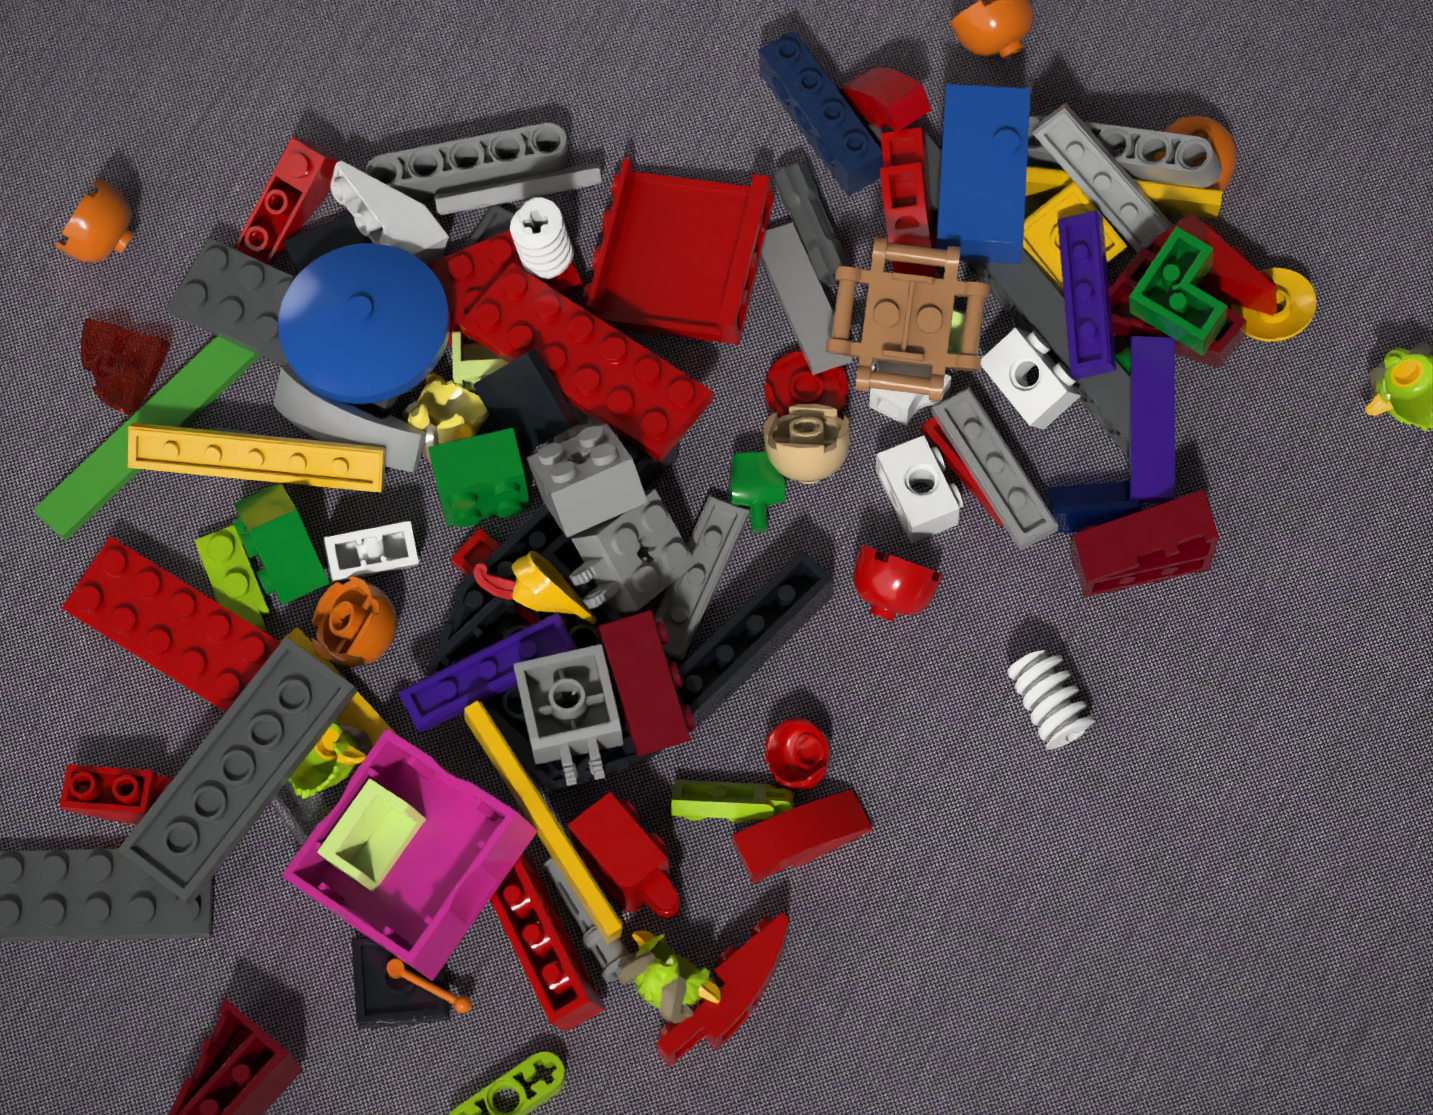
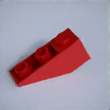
M292 137L234 247L249 257L271 266L285 249L283 241L294 237L325 199L331 188L330 184L335 165L343 160L312 141Z
M1191 212L1153 240L1154 254L1157 256L1177 226L1213 247V266L1199 287L1219 301L1269 315L1277 313V286L1274 280L1266 272H1259L1255 269L1239 248H1232L1221 239L1219 232L1211 223H1203Z

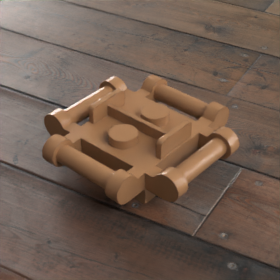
M875 237L871 270L847 266L836 267L835 280L839 281L832 339H827L826 353L859 358L855 391L869 392V388L924 394L929 395V400L941 401L946 368L980 371L982 358L978 357L984 302L985 299L990 297L991 285L980 282L957 281L961 247L948 246L947 250L893 244L888 243V238ZM891 260L945 267L944 279L884 272L885 261ZM856 284L869 285L861 343L849 341ZM955 296L968 297L961 353L958 355L948 354ZM875 361L932 368L931 378L871 371L872 363Z

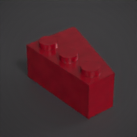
M1145 247L1142 248L1109 289L1113 334L1130 340L1131 336L1172 338L1130 313L1129 296L1156 257L1155 254ZM1227 307V321L1204 356L1175 340V354L1220 369L1246 337L1247 321Z
M1201 490L1102 525L1096 524L1084 527L1078 533L1073 534L1070 553L1082 595L1085 598L1210 570L1219 536L1205 490Z
M650 610L600 625L595 631L599 643L602 642L608 662L607 668L611 680L614 681L620 701V708L636 757L691 741L689 732L696 730L689 705L680 706L675 689L682 687V682L675 661L667 663L662 645L668 644L669 639L662 618L654 619Z
M224 999L219 1009L221 1015L210 1038H205L200 1048L202 1054L191 1077H186L168 1115H263L303 1070L284 1047L227 999Z

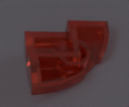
M86 318L81 337V360L83 368L92 371L98 387L93 385L92 390L109 407L132 416L153 386L171 343L162 338L126 330L118 325Z

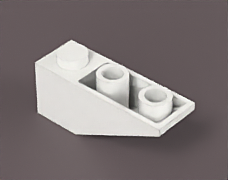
M343 161L336 163L330 184L331 191L337 202L345 205L353 215L357 228L364 236H369L374 244L389 245L407 251L425 264L442 258L449 236L425 205Z

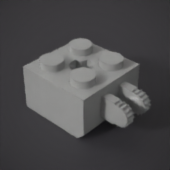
M607 423L602 426L588 427L581 432L577 431L570 434L571 439L560 444L555 441L542 447L537 454L527 457L541 497L566 537H570L648 503L632 457Z
M656 489L644 491L648 503L572 535L571 540L584 563L571 573L570 579L574 586L585 584L592 578L597 584V587L582 599L587 609L598 607L607 602L617 613L639 610L696 564Z
M602 644L514 663L513 666L535 765L561 759L567 786L577 784L576 779L578 775L575 763L572 762L571 757L589 753L590 759L588 762L594 779L605 778L599 750L623 745V737ZM573 701L574 707L564 708L563 703Z

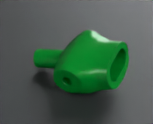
M766 452L735 454L732 456V469L728 480L729 502L750 507L751 532H767V506L785 501V479L769 461Z

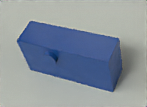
M946 84L936 249L947 250L948 246L961 247L959 261L1020 264L1031 88Z

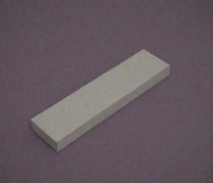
M1064 103L1033 127L1032 134L1137 253L1143 247L1146 249L1151 247L1156 237L1173 226L1067 103Z
M592 163L434 194L437 213L445 215L597 185L602 182L598 164Z
M793 222L767 230L761 260L812 375L852 362V357L826 353L827 339H832L835 315Z
M968 387L932 406V415L1019 550L1021 551L1057 532L1058 523L971 389Z
M709 495L687 544V548L696 564L668 586L654 619L662 618L666 628L669 643L662 645L668 660L675 661V663L680 665L685 662L750 516L748 509Z

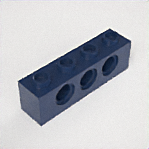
M793 30L759 49L760 76L846 195L849 197L880 179V168H883L881 148L796 32Z

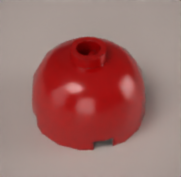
M864 545L860 547L853 570V582L857 594L861 599L872 604L869 613L893 622L896 614L912 616L922 612L932 602L943 577L941 573L890 554H884Z

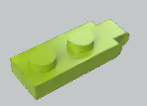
M234 525L194 540L218 603L260 630L268 632L262 616L270 614Z
M675 780L671 816H682L692 821L703 820L707 817L727 818L729 821L736 823H745L750 820H766L793 809L794 794L788 789H778L771 784Z

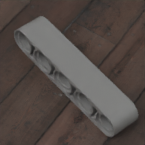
M1046 116L1029 117L1028 158L1039 166L1063 169L1042 144L1033 146L1037 138L1032 134V129ZM1082 121L1110 154L1116 148L1126 146L1125 150L1114 158L1132 179L1201 188L1214 184L1220 177L1222 171L1221 162L1211 144L1205 138ZM1166 151L1165 156L1161 160L1150 162L1156 153ZM1207 157L1202 165L1190 167L1195 159Z
M541 123L382 154L368 162L366 174L379 181L385 178H393L394 180L386 185L419 202L434 199V194L565 169L569 162L567 137L564 129L559 125ZM547 146L557 147L556 150L551 152L542 151ZM507 154L517 155L510 160L501 159L502 156ZM466 162L476 163L474 166L469 168L460 167L463 163ZM425 170L435 171L433 174L428 176L419 175L421 172Z

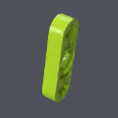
M536 1053L457 1106L449 1115H483L482 1110L478 1106L484 1102L490 1115H527L561 1091L566 1081L563 1063L553 1053ZM543 1065L545 1069L555 1067L556 1069L552 1072L554 1081L548 1085L543 1080L536 1082L530 1087L531 1092L535 1096L527 1099L525 1089L516 1080L523 1076L527 1085L536 1079V1068ZM503 1089H512L520 1097L517 1108L509 1113L500 1112L493 1105L495 1095Z

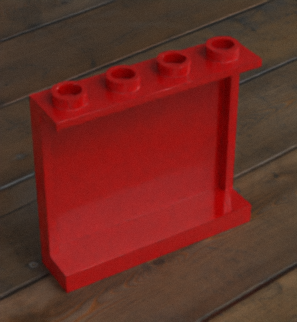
M624 158L621 172L615 173L612 180L611 194L614 199L611 210H605L603 215L602 233L604 237L601 247L597 246L594 250L592 267L595 272L592 284L587 283L584 288L583 307L614 328L740 345L775 200L770 176L753 174L751 186L634 172L631 160Z

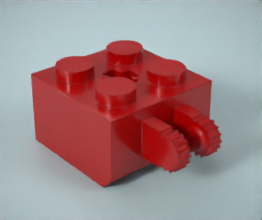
M609 792L568 824L572 846L587 869L623 911L637 912L647 904L653 912H656V916H660V919L663 918L666 921L667 919L671 920L673 917L676 918V914H679L680 900L678 897L679 892H677L676 888H673L670 880L669 868L671 863L666 857L670 853L669 849L655 832L649 835L646 834L638 824L641 820L638 812L626 799L619 802Z

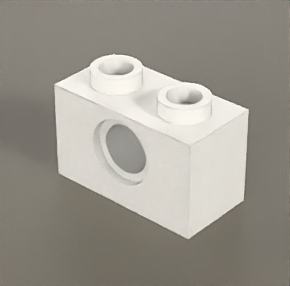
M1014 328L982 358L981 366L1029 426L1045 429L1081 396L1073 386L1077 380L1071 375L1070 370L1064 364L1059 362L1056 365L1047 354L1051 348L1040 334L1034 330L1030 333ZM1033 366H1037L1039 378L1034 385L1029 386L1027 383V373Z
M924 435L876 454V473L911 544L958 525L960 508L963 507L962 497L957 486L954 483L948 485L942 471H945V464L938 448H930ZM916 483H925L932 489L926 493H918L911 486Z

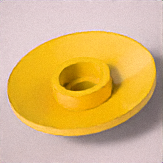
M1285 268L1260 270L1259 272H1266L1274 280L1277 286V310L1281 312L1269 315L1231 304V310L1247 321L1246 335L1251 338L1275 342L1294 337L1310 324L1315 315L1317 300L1314 288L1304 276L1293 270Z

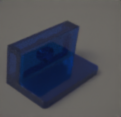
M1130 481L1048 487L1047 490L1048 509L1059 525L1058 531L1055 533L1078 532L1090 525H1102L1140 512L1142 510L1141 500H1129Z

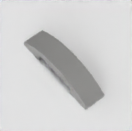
M284 365L281 367L273 405L292 424L319 441L386 447V467L408 472L418 470L426 436L425 431L390 415L381 420L348 403L325 397L307 387L295 375L290 366Z

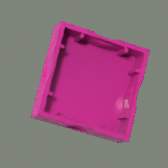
M386 728L349 780L347 788L337 805L316 826L281 876L304 894L433 981L538 830L518 812L473 783L456 778L431 756ZM369 778L407 802L426 818L374 893L337 869L317 853Z

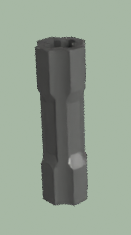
M797 162L791 166L783 167L774 175L776 179L774 183L784 207L792 217L819 282L824 288L839 284V281L835 280L836 267H851V264L841 242L836 238L819 199L818 189L807 164Z

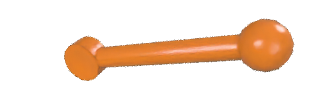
M392 959L388 962L387 972L392 978L403 977L454 1004L455 1010L459 1013H466L471 1009L472 1001L469 997L464 995L456 996L405 969L404 963L399 959Z

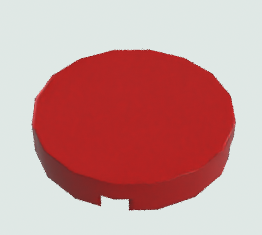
M802 350L788 352L777 359L770 368L764 385L767 409L771 414L777 412L778 418L788 415L790 406L799 404L830 406L837 409V417H840L846 408L849 394L846 372L841 366L812 375Z

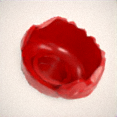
M803 717L788 718L771 730L767 736V741L764 743L766 747L764 752L766 755L765 762L770 766L769 772L782 785L795 789H811L825 777L826 769L832 757L831 743L825 732L817 728L810 720Z

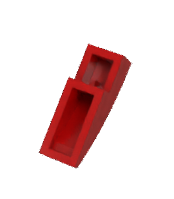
M886 67L868 69L837 89L853 111L878 129L887 125L898 133L931 111L921 83L906 74Z
M850 790L809 802L759 822L732 835V843L749 878L755 884L789 866L794 870L872 831L873 828L853 791Z

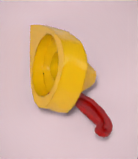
M530 551L526 556L518 558L512 564L511 568L517 577L516 581L488 574L486 564L481 562L477 563L473 569L476 582L494 596L507 600L514 599L516 602L535 611L576 614L593 625L598 620L590 609H587L583 600L558 570L535 551Z

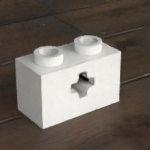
M411 521L324 537L323 539L331 583L349 580L347 577L355 576L359 578L415 567L419 564Z

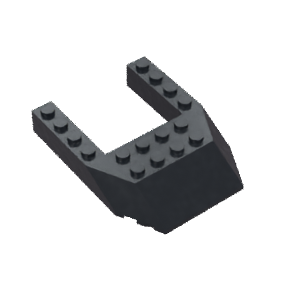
M620 435L617 436L633 459L643 490L678 459L677 444L664 460L659 462ZM546 505L541 507L483 562L487 566L488 574L516 581L517 577L511 568L512 564L518 558L526 556L530 551H535L558 570L581 599H584L592 591L586 584L574 586L569 576L573 572L565 564L578 551L571 540L572 536L566 537ZM802 549L678 668L682 687L675 690L680 706L689 705L695 727L711 716L833 597V577ZM473 571L458 586L453 608L447 623L444 624L439 637L440 643L430 661L426 672L427 676L531 626L532 624L516 612L515 607L520 603L514 599L507 600L494 596L484 590L476 582ZM606 602L590 609L598 619L594 625L576 614L559 613L563 617L562 621L578 649L602 644V642L599 643L595 630L600 625L623 619ZM525 607L535 616L536 623L555 614V612L535 611ZM604 652V656H605V660H606V665L608 666L607 658H606V655H605V652ZM610 674L609 678L622 730L623 745L599 750L605 776L645 763L664 750L636 757L620 708V701L614 681L611 680ZM518 685L482 702L520 764L551 794L594 780V775L591 774L588 762L590 759L589 753L571 757L572 762L575 763L578 775L576 779L577 784L567 786L561 759L535 765ZM573 701L563 703L564 708L574 707Z

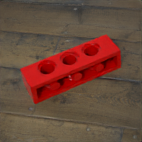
M523 851L490 898V901L550 1024L568 1032L606 1009L529 854Z

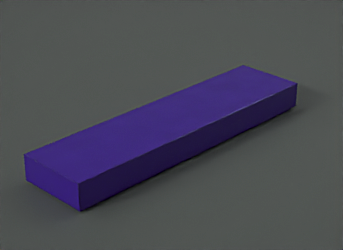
M1096 210L1058 219L1071 375L1075 379L1117 371L1103 216Z
M1131 336L1129 502L1166 503L1175 499V339L1169 337Z
M557 612L398 691L420 734L464 712V708L477 700L482 703L518 685L513 666L514 663L573 651L578 648Z

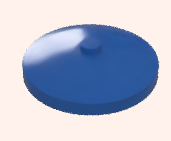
M372 243L354 244L322 255L297 275L281 303L278 318V334L290 368L311 390L339 402L351 404L376 403L397 397L409 391L431 373L442 357L448 342L451 324L450 311L441 283L433 271L419 258L407 251L389 245Z

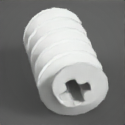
M532 197L526 201L513 216L510 232L524 270L538 279H551L560 275L568 268L573 259L574 251L560 209L553 201L539 197Z
M1039 650L1020 658L1011 665L1007 674L1012 680H1017L1015 683L1016 692L1020 695H1025L1023 705L1027 710L1033 711L1030 717L1032 723L1036 726H1041L1038 730L1039 737L1043 741H1049L1046 745V750H1053L1079 738L1095 720L1092 716L1078 717V714L1087 706L1085 701L1074 703L1070 701L1078 693V687L1074 685L1063 688L1062 684L1070 678L1071 674L1068 670L1055 672L1054 669L1063 662L1062 656L1048 657L1047 651Z

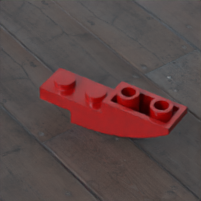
M922 127L901 130L898 133L896 131L881 133L883 168H880L888 243L936 249V220L931 210L925 131ZM891 261L893 273L940 279L939 266Z
M67 764L59 807L62 810L86 816L138 825L175 777L157 776L153 770Z
M783 912L774 920L770 916L764 918L750 932L752 938L739 949L735 945L730 947L716 960L715 964L718 967L714 969V979L721 991V1001L719 1003L711 1002L702 997L693 1004L695 1010L691 1017H688L681 1023L669 1022L659 1032L660 1040L656 1042L657 1052L669 1067L703 1038L717 1051L751 1015L769 987L784 952L789 932V918Z

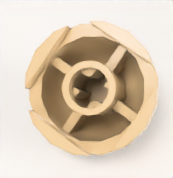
M819 404L790 406L789 414L778 418L777 412H775L764 423L767 458L778 473L803 484L817 483L837 472L846 460L850 445L849 419L844 416V419L837 417V409Z

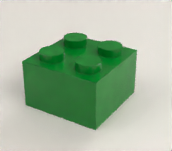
M514 428L428 447L447 527L454 525L460 528L470 527L479 523L480 519L493 516L509 518L520 514L524 509L531 508Z

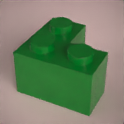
M1176 226L1129 296L1131 314L1204 356L1227 321V305L1198 288L1213 266V247Z
M277 483L233 503L239 517L232 520V523L249 557L252 558L258 555L263 568L256 571L266 595L275 592L281 605H284L330 584L300 515L281 483Z

